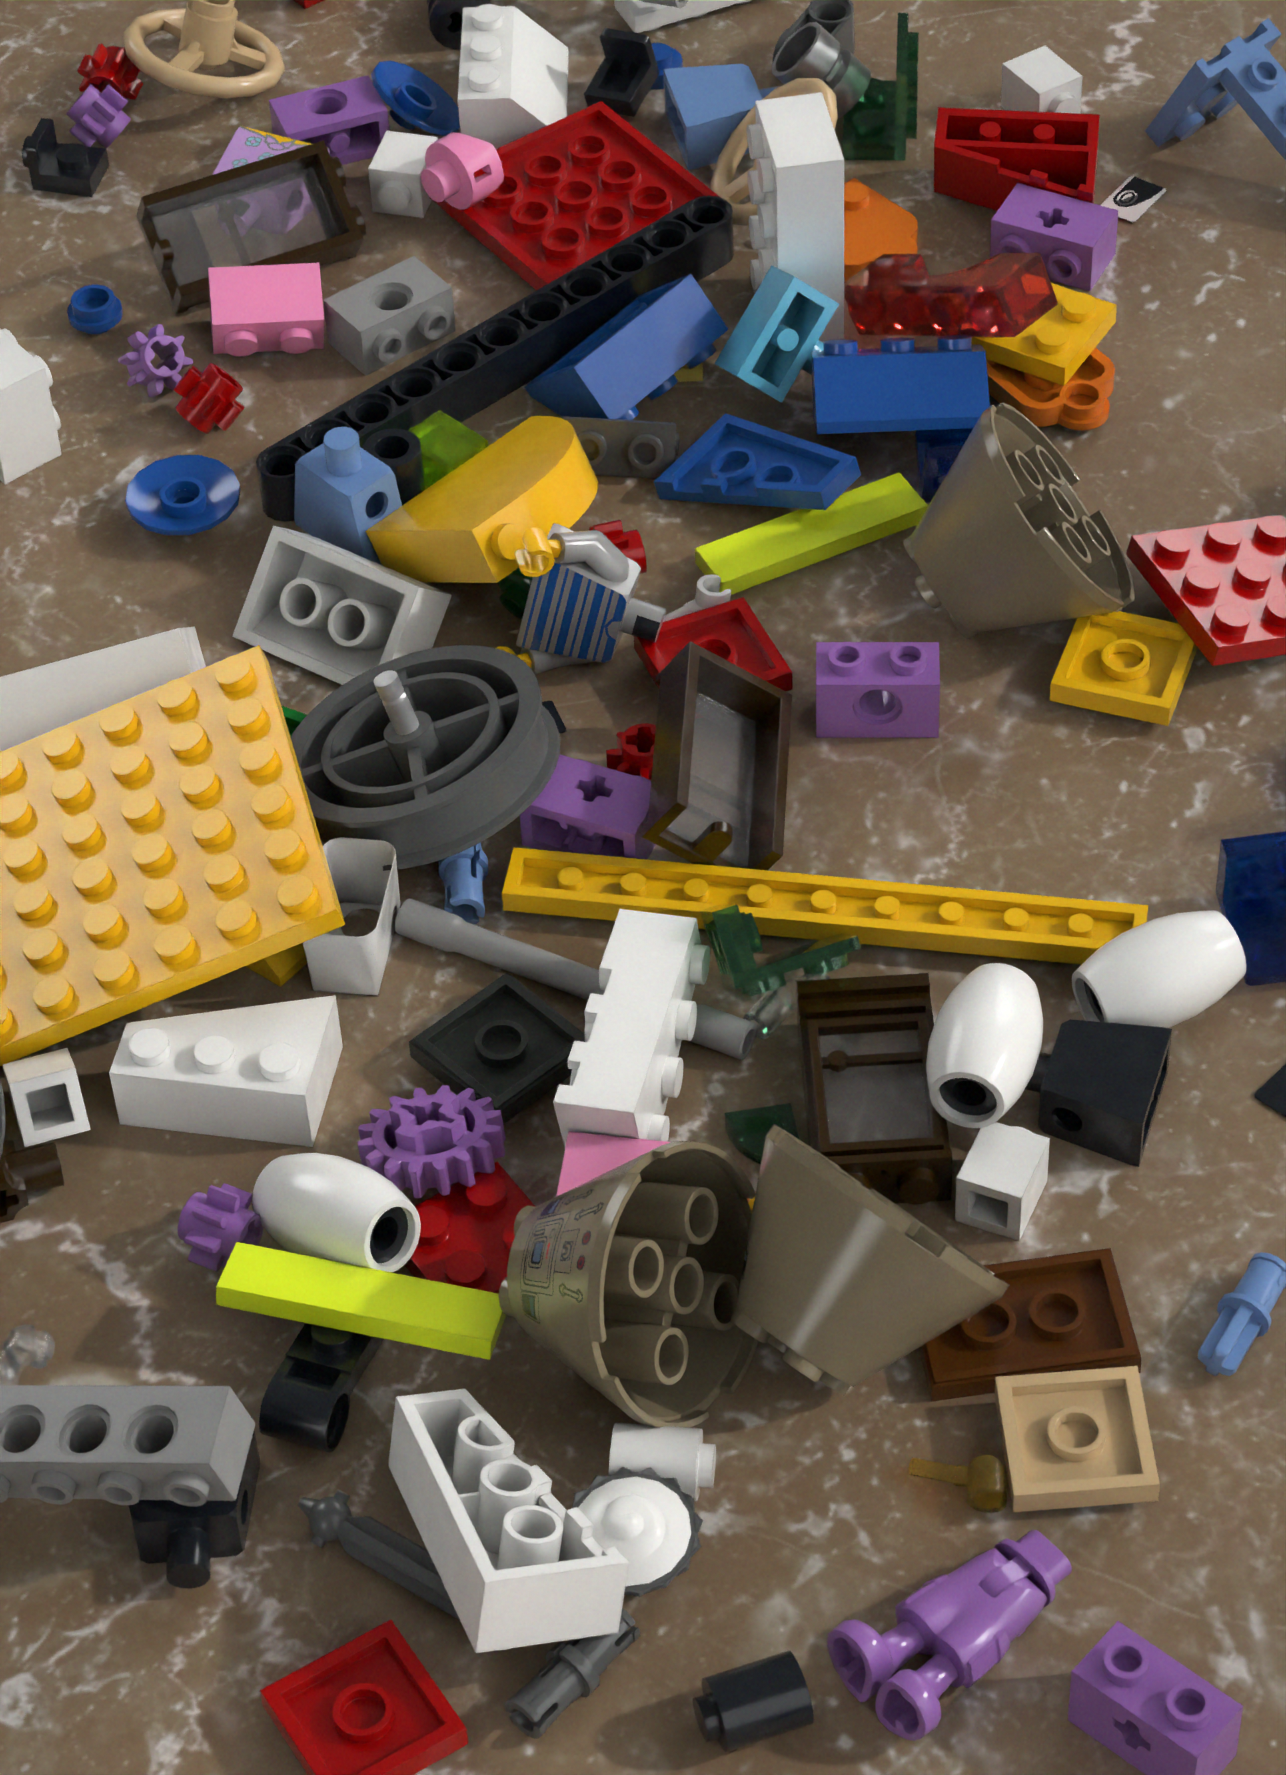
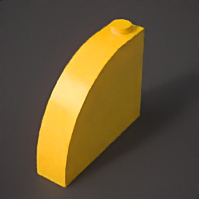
M531 416L366 530V533L382 566L420 582L498 583L519 568L514 553L518 549H526L522 540L524 533L529 528L537 527L542 529L546 536H548L553 523L569 529L585 513L594 500L598 490V480L573 426L567 420L553 416Z

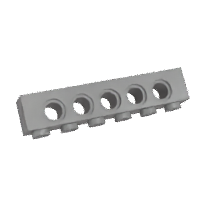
M0 1385V1503L5 1502L7 1498H38L51 1504H68L73 1499H104L118 1505H134L139 1500H172L186 1506H200L205 1504L206 1501H236L256 1423L230 1386Z

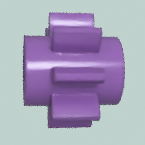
M90 84L66 113L67 116L76 122L71 128L70 133L85 146L91 147L97 140L107 149L131 120L121 110L128 101L109 84L102 93Z
M157 324L149 330L148 339L139 331L130 335L127 339L134 350L118 358L119 363L127 365L131 376L128 379L127 385L130 387L138 383L147 386L148 395L152 398L162 393L164 384L173 390L182 379L178 372L193 364V359L185 357L181 346L185 337L181 335L173 338L164 335L162 324ZM154 352L161 359L156 366L157 369L150 362L155 356Z
M224 1183L221 1188L210 1185L207 1194L196 1192L188 1199L178 1222L179 1238L184 1243L193 1246L188 1261L218 1272L221 1266L225 1268L236 1242L259 1245L263 1226L260 1214L248 1209L252 1201V1193Z

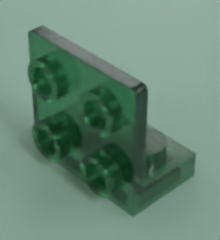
M898 13L896 80L871 78L860 100L844 115L842 142L844 160L906 161V139H917L919 32H908L909 13Z
M723 903L700 911L723 985L735 989L741 988L742 994L748 993L749 996L762 994L787 985L784 973L799 968L803 969L804 974L811 973L812 976L845 967L850 964L846 953L861 949L858 935L841 933L755 961L753 953L762 951L763 947L751 913H740L737 904Z

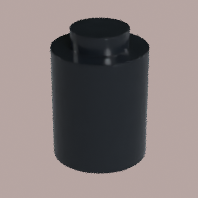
M390 428L378 431L368 437L363 445V449L391 468L395 474L402 505L425 490L421 442L414 433L404 429Z
M789 1650L702 1679L703 1695L693 1698L694 1713L703 1738L706 1742L717 1739L725 1752L813 1724L814 1721L813 1707L806 1681L795 1656Z

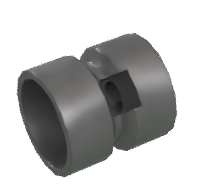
M810 22L793 33L782 45L772 64V74L783 84L797 78H819L823 80L836 95L838 118L845 115L860 100L871 79V71L851 52L840 50V42L817 22Z

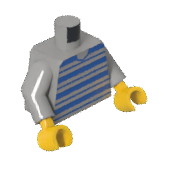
M553 523L548 536H546L542 529L537 527L529 528L524 533L522 540L526 549H518L514 555L521 573L533 578L516 646L522 647L518 655L506 646H499L496 649L511 653L523 660L536 675L564 666L594 661L602 663L611 661L623 632L654 643L656 642L666 609L633 598L641 568L637 562L627 558L602 532L597 530L574 532L562 525Z

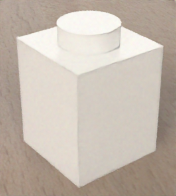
M1046 46L1002 63L1001 107L1009 111L1081 113L1082 75Z
M386 131L368 168L373 212L424 218L432 200L422 185L421 172L426 168V149L430 144L438 140L437 137Z
M68 1048L2 1064L17 1125L25 1147L91 1130L76 1069Z
M998 1122L980 1128L956 1178L955 1221L1020 1241L1047 1183L1050 1138L1034 1134L1019 1126H1008Z

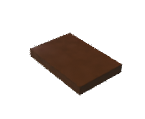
M1111 1248L983 1265L992 1271L996 1278L1002 1279L1010 1285L1002 1298L919 1347L932 1402L994 1393L995 1377L1128 1366H1138L1139 1373L1141 1372L1142 1358Z

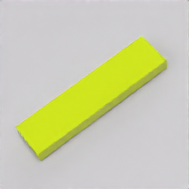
M898 472L842 493L826 510L799 509L695 548V564L704 575L715 574L721 578L719 592L731 589V595L916 526L928 505L903 475Z
M236 1242L216 1285V1305L488 1360L491 1359L506 1314L503 1313L500 1307L499 1294L241 1242Z

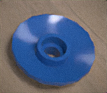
M390 60L379 62L371 73L373 86L385 104L390 108L389 114L397 124L409 130H414L417 127L423 131L443 136L458 131L460 128L458 106L439 84L406 64Z
M176 455L155 461L140 470L127 485L125 503L132 520L148 531L166 536L192 535L212 529L228 519L239 504L241 489L234 471L221 461L202 455Z

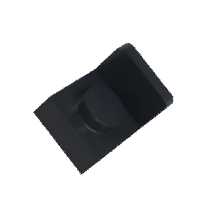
M41 118L33 134L27 136L23 144L22 161L24 166L29 168L33 190L93 197L109 167L107 149L88 147L77 143H57L53 119Z

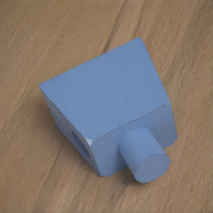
M744 64L663 69L665 113L687 170L717 163V159L731 133L751 108L755 106V101L762 100L780 86L758 89L749 66ZM747 148L746 152L744 153V155L749 154V149H748V148Z
M349 427L333 428L324 435V443L300 457L295 464V524L316 538L382 565L366 530L402 506L395 474L389 466L360 447L359 435L354 429Z

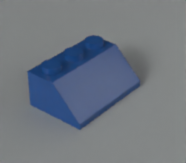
M689 274L639 295L524 388L532 398L561 417L633 420L640 413L635 406L646 396L650 400L656 399L670 390L678 382L674 373L684 365H687L689 369L694 368L712 356L717 350L712 343L729 329L693 275Z
M966 335L941 336L937 338L938 346L915 347V339L906 337L881 339V348L858 349L857 340L824 341L823 350L811 352L813 420L817 434L972 429L982 412L990 407L986 351L981 344L972 345V337Z

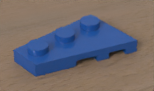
M725 413L654 481V485L659 499L826 510L861 473L855 456Z

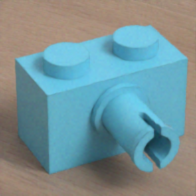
M771 266L714 364L782 403L801 369L812 375L811 352L823 350V342L819 338L839 303L797 277Z

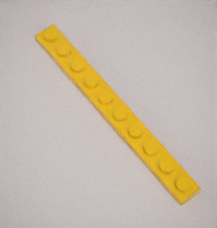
M513 847L502 890L503 911L616 921L619 909L697 918L698 929L1081 965L1107 942L1123 932L1146 923L1148 915V905L516 847Z

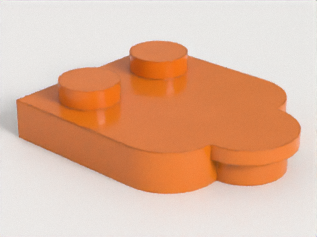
M855 178L844 183V282H860L874 275L884 279H897L908 274L918 255V222L915 216Z
M1096 347L1065 386L986 359L989 394L1000 404L1003 402L1014 407L1036 426L1045 427L1059 423L1066 428L1083 431L1101 426L1109 417L1110 404L1107 398L1114 389L1115 367L1113 362Z

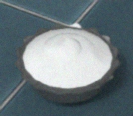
M622 1467L612 1476L596 1475L588 1489L574 1493L572 1508L577 1507L592 1522V1537L603 1549L614 1546L629 1562L624 1595L640 1597L644 1594L667 1588L676 1576L688 1571L691 1557L701 1547L698 1533L703 1520L695 1512L694 1496L682 1492L676 1478H661L651 1467L639 1472Z

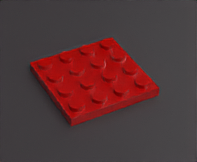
M600 101L497 148V153L502 162L504 179L500 186L488 197L467 209H457L449 205L445 200L434 202L537 291L687 202L701 196H720L605 103ZM479 169L474 172V177H479L486 172Z

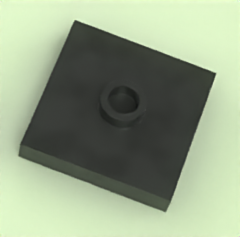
M507 972L410 1040L409 1049L411 1058L444 1085H449L450 1090L456 1095L467 1088L474 1089L476 1100L490 1097L493 1100L494 1110L501 1111L504 1125L571 1076L572 1069H568L567 1060L573 1042H585V1037L582 1031Z

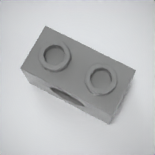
M415 256L323 300L328 343L365 376L456 331L452 287Z

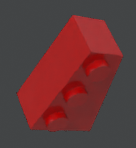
M938 107L934 141V192L998 211L1015 185L1020 183L1094 204L1100 115Z

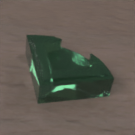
M791 1103L725 1113V1129L730 1141L739 1152L758 1164H761L765 1136L773 1124L799 1139Z

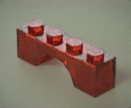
M999 253L971 267L939 275H929L921 254H883L844 282V298L848 306L849 316L855 324L859 335L1016 337L1058 304L1040 253Z

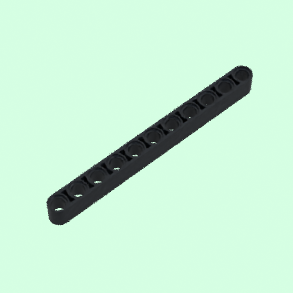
M701 196L687 202L266 448L259 454L256 460L264 513L277 521H294L295 464L300 457L324 443V435L329 430L336 427L354 429L359 435L360 447L363 449V445L368 437L378 431L390 428L404 429L414 433L419 438L422 447L534 380L639 295L689 274H692L698 282L722 268L732 260L734 255L733 210L731 204L717 196Z

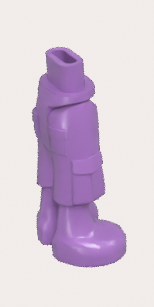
M1037 1530L1029 1531L1016 1542L1004 1539L997 1543L993 1549L979 1554L950 1574L940 1575L928 1580L921 1588L895 1606L897 1626L886 1633L879 1635L869 1625L857 1619L841 1622L827 1637V1646L832 1663L850 1693L860 1702H865L877 1694L875 1702L877 1717L890 1732L907 1740H919L933 1731L942 1717L938 1700L941 1694L950 1685L956 1688L963 1685L966 1688L971 1687L995 1664H998L1010 1648V1643L1025 1632V1629L1039 1615L1043 1607H1046L1054 1600L1055 1585L1072 1572L1071 1564L1068 1558ZM916 1654L933 1655L930 1660L916 1671L906 1669L897 1672Z

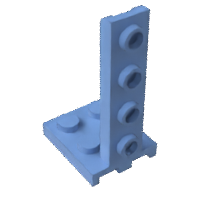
M1269 18L1261 22L1254 33L1244 40L1238 36L1226 43L1220 50L1221 53L1207 62L1202 58L1194 63L1145 130L1157 147L1175 136L1181 141L1187 139L1205 123L1206 117L1213 113L1216 118H1220L1239 104L1286 160V71L1269 52L1282 34Z

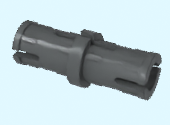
M622 1608L618 1633L572 1639L566 1644L559 1641L546 1653L547 1663L525 1686L505 1702L504 1708L506 1712L511 1713L509 1716L511 1721L523 1733L531 1738L538 1739L580 1695L581 1697H588L600 1685L599 1676L607 1669V1666L640 1637V1630L633 1626L636 1622L631 1615Z

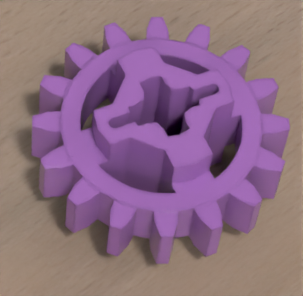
M442 1085L436 1094L427 1095L426 1091L420 1087L414 1089V1098L409 1100L392 1096L389 1098L391 1109L388 1111L372 1109L369 1112L371 1123L362 1124L358 1128L360 1141L357 1144L361 1164L390 1180L400 1191L406 1187L412 1189L414 1198H421L428 1188L436 1187L442 1196L449 1195L451 1190L450 1184L456 1182L471 1187L475 1185L474 1173L476 1171L492 1173L495 1170L493 1158H500L505 1155L504 1140H506L501 1111L494 1110L493 1100L490 1097L476 1100L475 1092L472 1088H467L456 1095L450 1092L449 1085Z

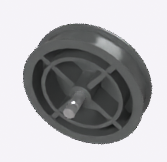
M478 645L431 648L380 664L348 681L323 699L302 720L291 736L322 846L329 840L339 837L386 841L395 848L397 870L429 864L460 853L479 844L510 824L535 801L551 779L559 759L561 745L556 723L549 711L542 705L541 688L531 668L523 660L511 653ZM384 865L383 871L391 870L392 865Z

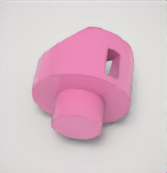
M451 132L430 144L426 149V168L421 172V182L428 196L436 202L445 200L449 205L457 209H467L488 197L500 186L504 179L502 162L493 144L458 132ZM479 169L486 172L479 177H474V172Z

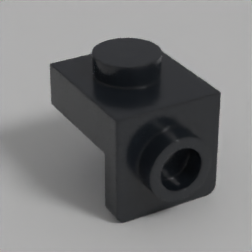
M605 28L600 35L605 58L584 92V97L588 107L602 101L617 114L634 117L660 73L652 44L647 35Z

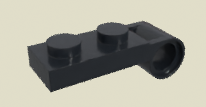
M305 1323L285 1354V1359L271 1379L264 1394L259 1416L261 1434L321 1451L333 1452L338 1446L347 1424L350 1395L384 1339Z

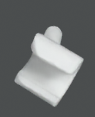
M718 575L702 576L697 581L695 599L665 615L663 622L729 602L732 590L726 589L719 592L721 578Z

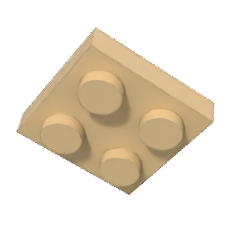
M1138 1366L995 1377L994 1394L1013 1512L1158 1501L1160 1483Z

